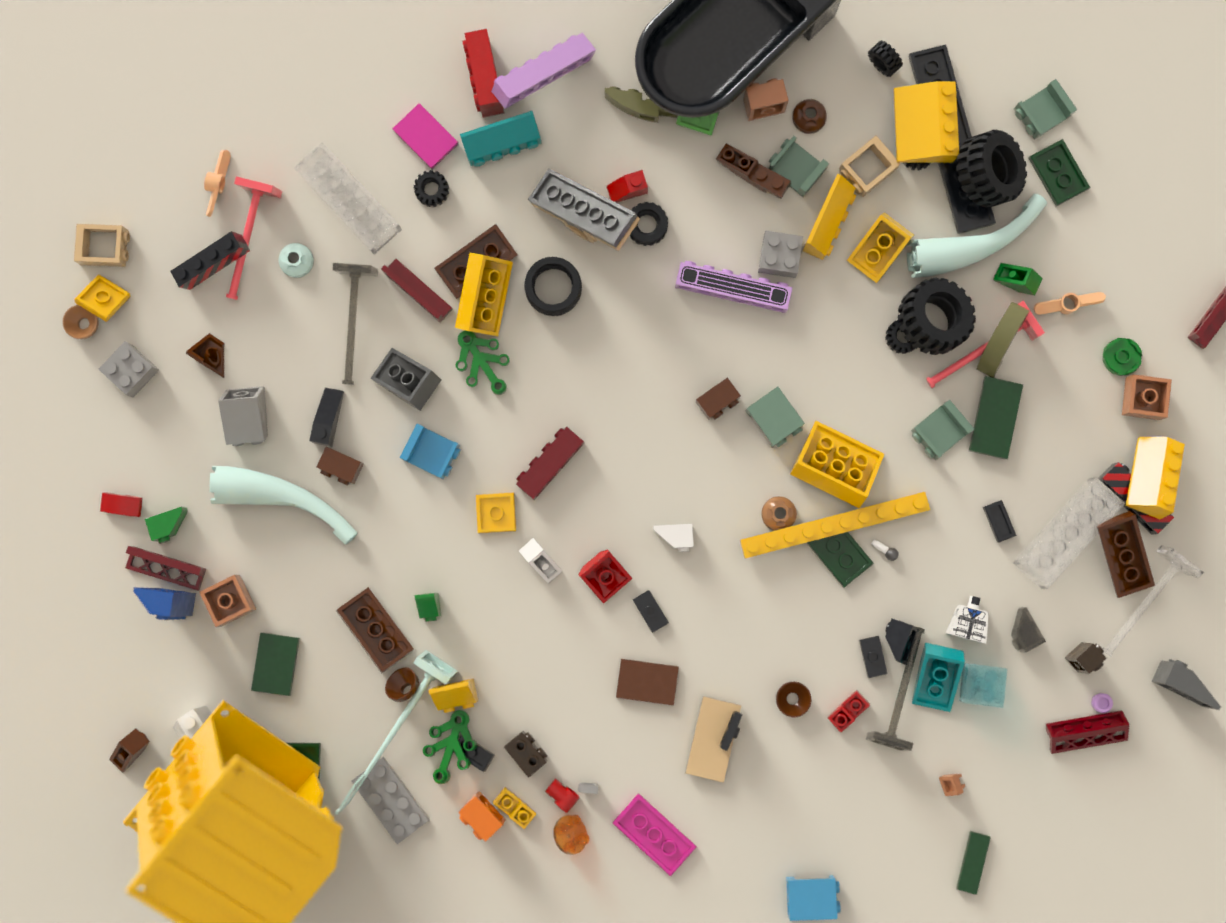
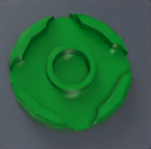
M1117 338L1109 342L1104 348L1102 355L1105 367L1112 374L1118 376H1125L1135 372L1142 362V351L1139 345L1129 338Z

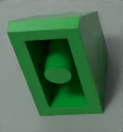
M1000 263L993 280L1019 293L1036 295L1043 278L1033 268Z
M178 507L146 518L145 522L151 541L159 542V544L170 541V537L177 534L188 512L187 508Z
M439 593L415 595L419 618H425V622L437 621L436 617L441 616Z

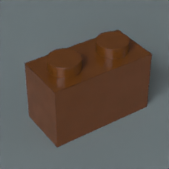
M727 377L697 398L695 402L708 420L712 417L716 420L724 414L722 410L727 407L731 409L736 406L741 395Z
M325 447L316 467L321 469V474L330 478L331 475L339 477L338 482L348 486L349 482L355 484L364 463L329 447Z

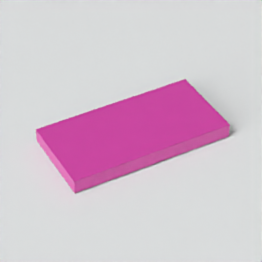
M639 793L612 822L669 876H672L697 847Z

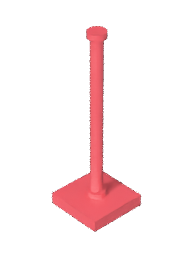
M236 176L234 184L251 191V194H253L243 233V238L249 246L260 196L263 197V194L281 199L283 191L273 185ZM246 254L237 259L229 294H226L227 298L238 299L236 295Z
M1024 300L1018 304L1029 310ZM1031 311L1027 315L1022 327L1018 330H1025L1032 341L1045 333ZM988 342L935 376L926 378L929 386L934 388L936 383L982 355Z

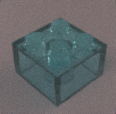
M965 663L962 670L959 701L1003 708L1007 668Z

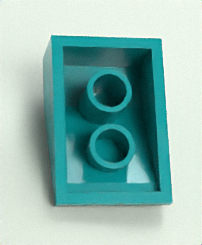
M930 643L924 644L912 704L951 712L965 664L964 651Z

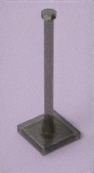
M333 263V271L339 274H347L351 277L345 376L342 384L354 385L352 372L359 278L361 276L378 277V269L372 265Z
M917 627L919 631L907 665H905L888 732L883 734L873 731L868 732L866 736L868 741L900 751H911L913 743L897 738L895 733L921 636L925 632V629Z

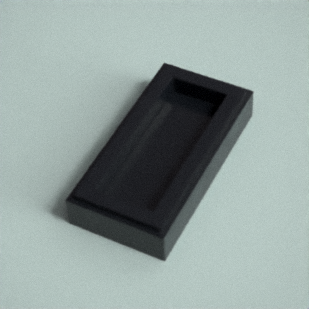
M1002 500L983 507L997 543L1017 536Z

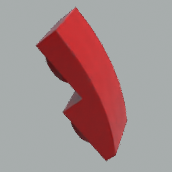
M102 492L100 511L141 517L143 498Z
M856 690L828 719L842 732L870 706V703Z

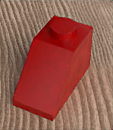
M643 170L626 174L606 186L610 200L616 203L648 194V186Z

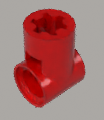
M556 778L545 790L546 794L555 799V804L566 813L580 799L568 786L565 788Z

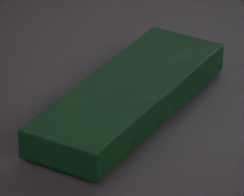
M970 831L956 886L957 890L977 895L990 836Z

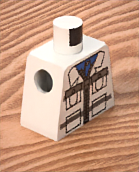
M970 596L968 606L958 605L946 634L986 644L988 612L979 610L982 598Z

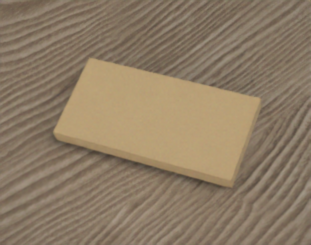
M703 696L686 774L724 783L734 738L728 751L721 749L719 745L733 711L740 712L741 705Z

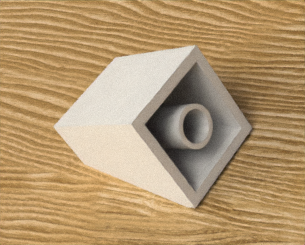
M207 706L194 708L177 719L173 729L179 738L184 735L192 738L212 713Z

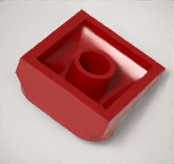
M608 549L599 552L582 567L578 574L603 604L633 579Z

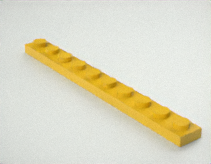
M921 492L741 539L740 544L744 559L922 513L929 511L930 507L926 493Z

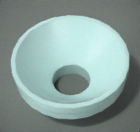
M289 244L279 254L280 268L290 277H303L313 267V255L302 244ZM297 253L299 260L296 263H290V254Z

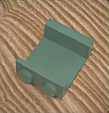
M1055 79L1046 88L1026 101H1020L1014 110L1016 117L1025 124L1027 133L1036 139L1072 116L1077 111V108L1057 79Z
M793 136L790 140L787 138L780 147L782 150L779 154L775 153L770 158L769 169L791 181L790 187L804 197L825 172L829 163L824 159L821 162L799 146L795 142L797 137Z
M778 386L745 410L749 417H753L769 439L771 447L775 445L780 447L786 443V437L790 434L795 436L803 430L801 427L805 424Z
M948 400L911 431L914 440L919 444L922 443L926 448L924 450L931 459L934 458L936 460L964 436L971 433L974 428L952 401Z

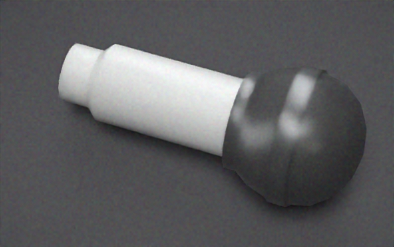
M875 539L872 541L871 544L884 553L888 560L894 561L898 558L899 553L897 549L887 547Z

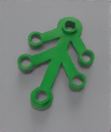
M462 331L458 336V344L462 348L459 360L456 362L457 370L463 372L467 369L466 360L470 350L473 355L470 375L466 378L467 385L469 387L477 386V375L479 366H481L492 383L491 390L496 395L504 394L507 389L506 383L496 377L486 361L507 366L510 362L509 357L506 354L499 356L480 352L476 347H488L490 350L495 351L499 348L498 340L494 338L490 340L476 338L473 332ZM466 336L470 337V341L468 343L464 342V338ZM493 341L497 343L494 348L490 347V343ZM506 357L507 362L501 363L500 359ZM461 362L465 363V367L463 369L458 368V365ZM470 378H474L476 380L475 383L472 385L469 384ZM497 383L502 384V388L499 390L495 389Z
M463 710L453 712L450 721L440 726H433L429 730V735L432 738H439L443 732L452 729L449 737L433 745H426L423 748V754L427 757H432L437 751L446 747L440 767L433 773V779L438 784H445L450 780L451 775L448 766L453 751H455L458 758L457 767L460 770H466L470 767V760L466 758L458 740L460 732L465 740L463 747L466 751H473L477 747V743L472 739L467 727L469 715ZM459 716H460L461 719H462V720H461V723H458V722H457V718H458ZM434 729L438 730V734L436 736L433 733ZM468 742H472L471 749L468 748ZM429 747L432 749L431 754L427 753ZM463 760L466 762L465 767H462L461 762ZM439 773L443 775L441 780L438 778Z

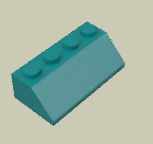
M533 111L460 134L469 164L475 167L482 166L489 160H500L507 154H518L526 148L534 149L542 143Z

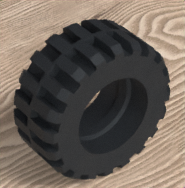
M991 130L970 137L961 146L960 154L957 156L958 165L956 166L959 173L958 180L962 184L961 188L967 193L966 196L973 200L975 204L986 208L1015 200L1023 191L1026 184L1027 171L1025 167L1027 165L1023 158V151L1019 148L1020 145L1014 141L1011 135L1001 130Z
M939 278L926 279L909 291L901 300L902 304L898 308V313H901L898 315V322H901L899 328L901 332L905 333L906 336L904 338L907 342L910 340L913 343L911 346L915 349L920 348V351L926 354L930 351L931 355L945 354L958 347L970 337L974 330L973 324L976 322V315H973L975 308L974 305H971L972 300L970 296L967 297L966 291L962 287H957V283L953 281L949 283L948 279L945 278L940 280ZM926 303H932L942 309L948 321L947 330L935 327L928 320L925 312Z

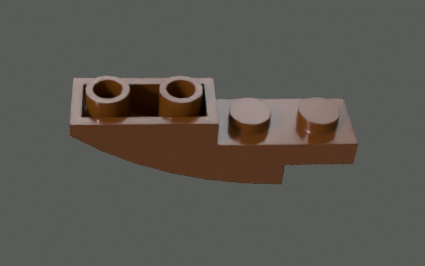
M727 143L716 158L719 163L749 184L765 193L769 192L782 199L791 185L789 179L759 164L755 158Z

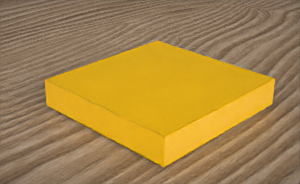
M98 274L74 301L77 305L107 322L131 296L129 292Z
M514 493L476 495L478 533L516 531Z

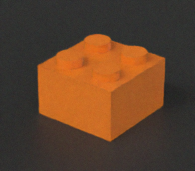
M480 791L458 812L461 815L459 816L460 820L466 826L469 824L474 829L473 834L479 840L483 839L485 842L503 826L506 820Z

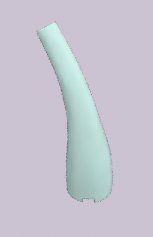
M1033 194L1022 207L1023 211L1011 223L990 234L910 240L908 246H912L911 253H907L908 271H913L914 273L911 277H930L948 273L991 256L1011 243L1030 226L1045 208L1047 201L1041 195Z
M212 466V470L215 473H210L209 489L210 492L214 493L215 498L210 499L211 504L295 506L314 514L334 529L333 534L345 545L358 534L331 506L293 483L249 469L231 466Z

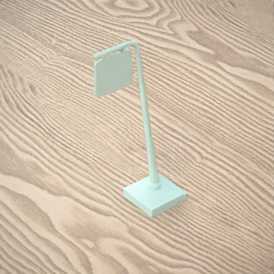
M427 650L415 659L414 664L426 672L424 674L425 678L364 774L354 783L340 808L335 812L336 815L350 803L431 681L437 679L446 685L455 677L458 672L456 669Z

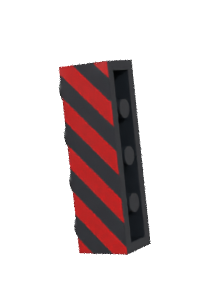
M231 231L170 272L179 288L191 290L248 253L250 249L241 234Z
M1113 463L1097 481L1127 511L1134 513L1137 521L1151 535L1159 534L1174 517L1170 514L1162 519H1157L1126 506L1131 478L1130 470L1123 463Z

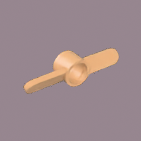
M228 150L220 152L215 173L208 172L205 177L204 188L206 191L212 192L206 212L208 217H211L218 193L221 194L225 187V176L231 158Z
M1102 292L1079 296L1075 293H1067L1060 299L1036 303L1033 309L1039 315L1057 311L1063 314H1071L1079 307L1103 303L1106 296ZM1064 298L1072 299L1074 302L1073 310H1069L1064 306Z

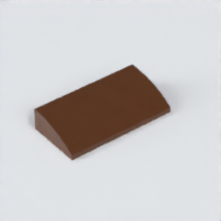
M495 224L434 269L457 299L462 294L469 253L486 255L507 261L512 260L518 254Z
M1128 511L1098 525V533L1117 598L1155 586L1136 515Z
M369 587L336 610L381 674L414 650Z

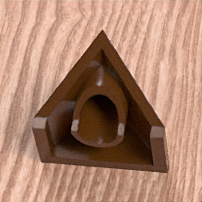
M209 333L188 349L186 354L224 378L225 343Z

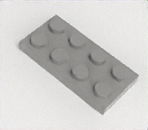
M382 757L378 760L358 791L396 844H398L430 819L386 759ZM362 772L360 775H358L355 779L351 781L353 785L364 774V772Z

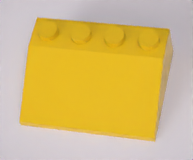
M936 81L894 88L897 162L953 163L959 154L956 82Z
M815 421L790 475L860 508L868 497L884 453Z

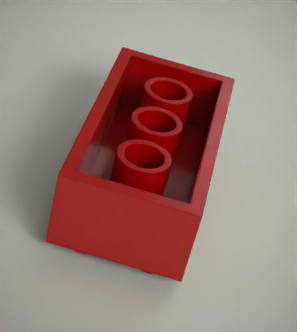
M487 29L464 33L466 40H462L466 54L477 112H481L483 118L505 113L504 107L491 92L497 74Z

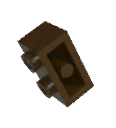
M1081 642L1065 657L1077 672L1085 674L1098 671L1104 665L1103 661L1107 658L1103 655L1104 650L1098 644L1094 645L1093 643Z
M522 731L507 743L504 748L529 778L547 763L546 757L548 755L541 747L537 748L533 743L535 739L529 732L525 733Z

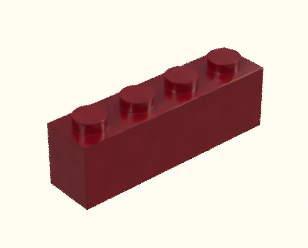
M567 426L565 429L560 428L554 435L556 439L552 443L548 442L541 450L544 453L539 458L536 456L529 463V470L527 472L522 471L516 478L518 481L516 485L533 500L539 496L584 445V441Z

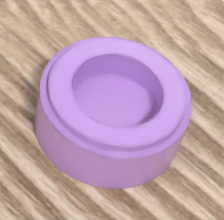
M1098 693L1093 696L1091 704L1095 711L1107 713L1112 709L1113 701L1109 695Z

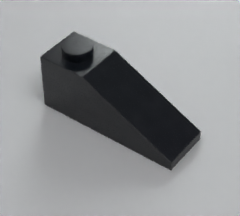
M325 387L313 421L310 442L333 447L344 391Z

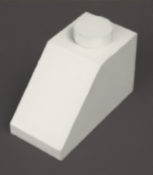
M692 524L653 526V531L672 548H678V552H688L689 548L694 547Z
M534 538L519 550L527 562L547 583L551 582L562 572Z

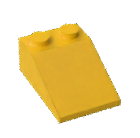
M884 212L878 217L847 261L878 283L914 237V234Z
M474 678L429 689V694L437 710H443L444 713L455 711V707L462 706L463 709L474 707V703L478 702Z

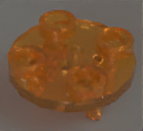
M566 815L556 822L553 836L558 848L569 855L580 853L585 848V845L589 843V835L581 818L578 815Z

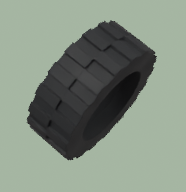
M653 202L639 203L636 207L634 206L632 211L639 218L644 215H650L655 218L657 226L653 232L644 233L639 229L637 223L630 234L631 239L643 246H652L655 243H659L661 239L663 240L668 229V217L661 206Z

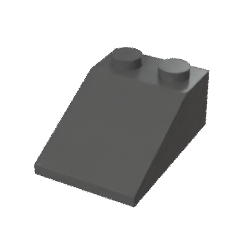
M394 348L390 349L370 378L419 411H421L442 380L432 370Z
M1171 659L1169 661L1161 660L1152 682L1204 708L1220 710L1221 706L1194 671L1187 668L1188 665L1186 663Z

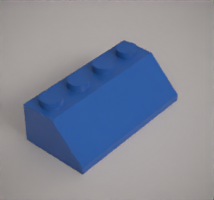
M134 587L133 592L149 614L156 615V619L180 620L186 619V616L193 615L196 593L163 588Z

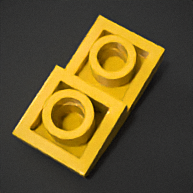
M506 787L493 801L495 806L506 813L511 820L523 829L536 816V812Z

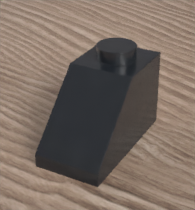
M892 618L886 626L885 637L895 660L907 665L919 628Z

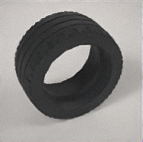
M545 257L535 262L528 270L524 289L529 303L535 310L544 315L559 316L568 313L576 306L581 296L582 283L577 269L569 261L560 257ZM550 269L562 270L569 276L572 283L571 293L568 298L562 303L554 305L541 301L536 295L534 288L538 276Z

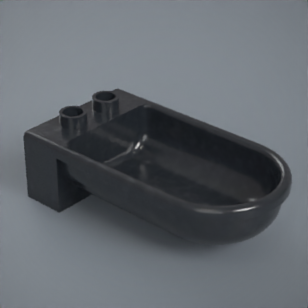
M672 0L647 24L639 37L635 51V69L638 81L650 100L669 113L683 117H703L714 114L730 105L802 35L810 41L836 16L841 0Z

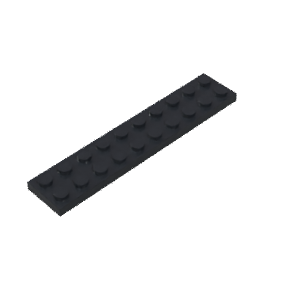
M946 44L909 54L908 57L916 84L936 81L956 82ZM956 82L960 150L963 143L972 136ZM957 159L953 163H938L957 233L994 225L996 221L992 207L986 208L975 204L973 200L966 196L967 193L961 188L962 184L958 180L959 173L956 169L958 165Z

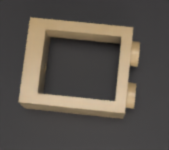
M874 136L845 160L839 170L840 174L856 188L855 192L864 197L896 171L901 163H898L896 157L877 136ZM868 149H871L887 169L866 185L849 165Z
M77 224L74 261L80 265L126 267V261L129 258L127 243L130 241V233L122 225ZM90 232L117 233L115 258L89 257Z

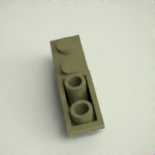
M618 87L605 88V98L611 104L636 118L658 123L659 116L677 118L678 116L663 110L650 99L642 100V93L636 89L626 91Z

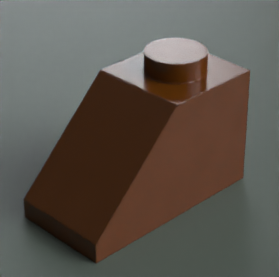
M135 728L119 741L109 760L123 773L143 753L150 741L144 733Z

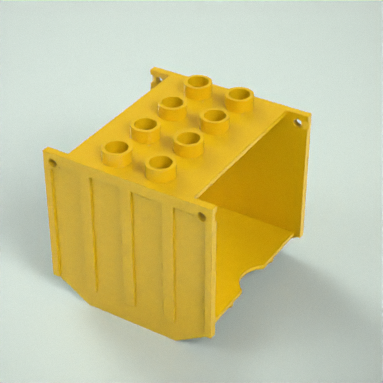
M223 700L192 738L184 735L178 740L170 754L175 759L166 770L158 767L150 774L144 785L148 792L124 819L123 824L133 828L138 833L140 873L127 887L126 893L175 923H291L336 868L343 827L334 821V816L328 807L322 809L324 789L321 787L318 779L320 766ZM223 710L229 711L227 715L221 714ZM140 885L145 887L143 890H137V887Z

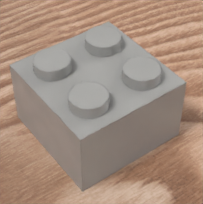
M765 231L758 273L796 278L803 236Z
M126 341L99 368L124 394L133 398L159 371L142 353Z

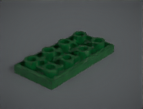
M987 376L984 377L969 451L1008 459L1023 384Z

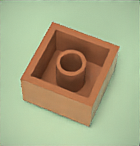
M777 78L770 79L767 83L763 84L752 83L745 90L743 98L748 121L785 113L789 101L784 80H778Z
M1134 374L1126 377L1122 415L1154 420L1168 418L1172 379Z
M233 575L199 592L215 627H222L256 610L240 575Z

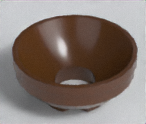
M806 99L798 103L792 114L795 127L807 134L816 133L821 130L827 118L825 107L814 99ZM812 108L816 111V116L809 118L806 116L805 111Z
M410 668L396 670L386 682V695L395 702L408 700L415 694L418 688V676ZM411 685L410 691L403 694L404 689Z
M799 682L785 683L776 694L778 709L788 717H800L811 706L810 691ZM790 693H795L798 696L797 703L793 705L787 702V696Z

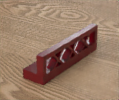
M396 258L388 267L384 265L381 268L386 276L440 323L453 309Z
M1226 287L1187 337L1202 349L1206 348L1226 321Z
M135 546L127 547L126 553L130 555L125 567L126 569L197 591L200 590L206 568ZM134 557L142 558L144 565L139 568L132 566ZM154 562L159 563L163 570L153 573L150 565ZM172 568L178 569L181 576L173 579L170 577L168 570ZM191 573L198 575L196 585L189 584L186 576Z
M1123 711L1047 723L1046 731L1050 738V752L1055 754L1128 741L1130 724ZM1123 731L1122 735L1114 736L1116 732ZM1103 734L1101 738L1094 739L1096 736ZM1080 738H1084L1081 742H1075ZM1065 741L1062 745L1056 746L1057 742Z

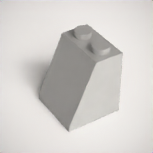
M264 386L226 390L218 400L226 445L241 446L244 443H251L252 445L263 443L268 436Z

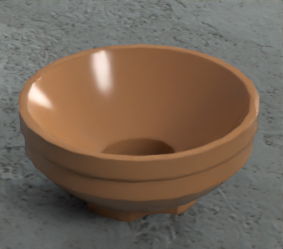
M79 305L69 308L65 312L62 321L65 332L75 339L91 337L97 331L99 325L98 317ZM82 319H88V328H80L79 323Z
M777 496L769 499L764 504L761 515L764 524L771 530L776 531L791 527L796 520L797 512L794 504L789 499ZM779 507L786 511V516L783 519H778L775 516V510Z

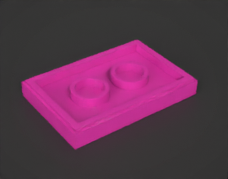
M420 103L392 128L431 169L459 144Z

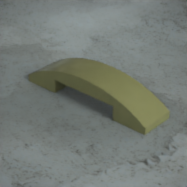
M1014 302L1010 304L991 336L978 363L977 370L992 378L995 377L1016 333L1022 327L1030 312L1028 309Z

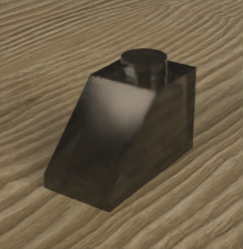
M1027 607L1019 608L1011 633L1013 638L1012 644L1017 651L1020 650V652L1026 653L1046 641Z

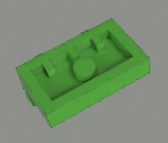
M720 111L703 117L678 116L676 124L712 136Z

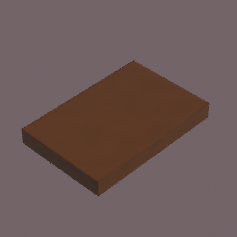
M621 659L616 698L674 705L679 666Z

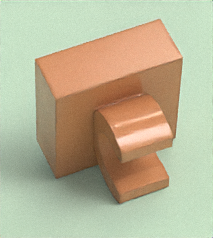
M949 774L939 777L945 796H955L964 793L965 784H961L959 780L962 777L961 774Z

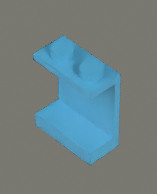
M416 424L400 458L444 479L445 476L448 477L452 470L450 465L453 459L456 460L461 449H459L460 445Z
M829 875V878L795 879L794 877H786L787 909L790 921L838 919L837 913H840L841 909L836 893L840 892L839 881H836L833 875Z

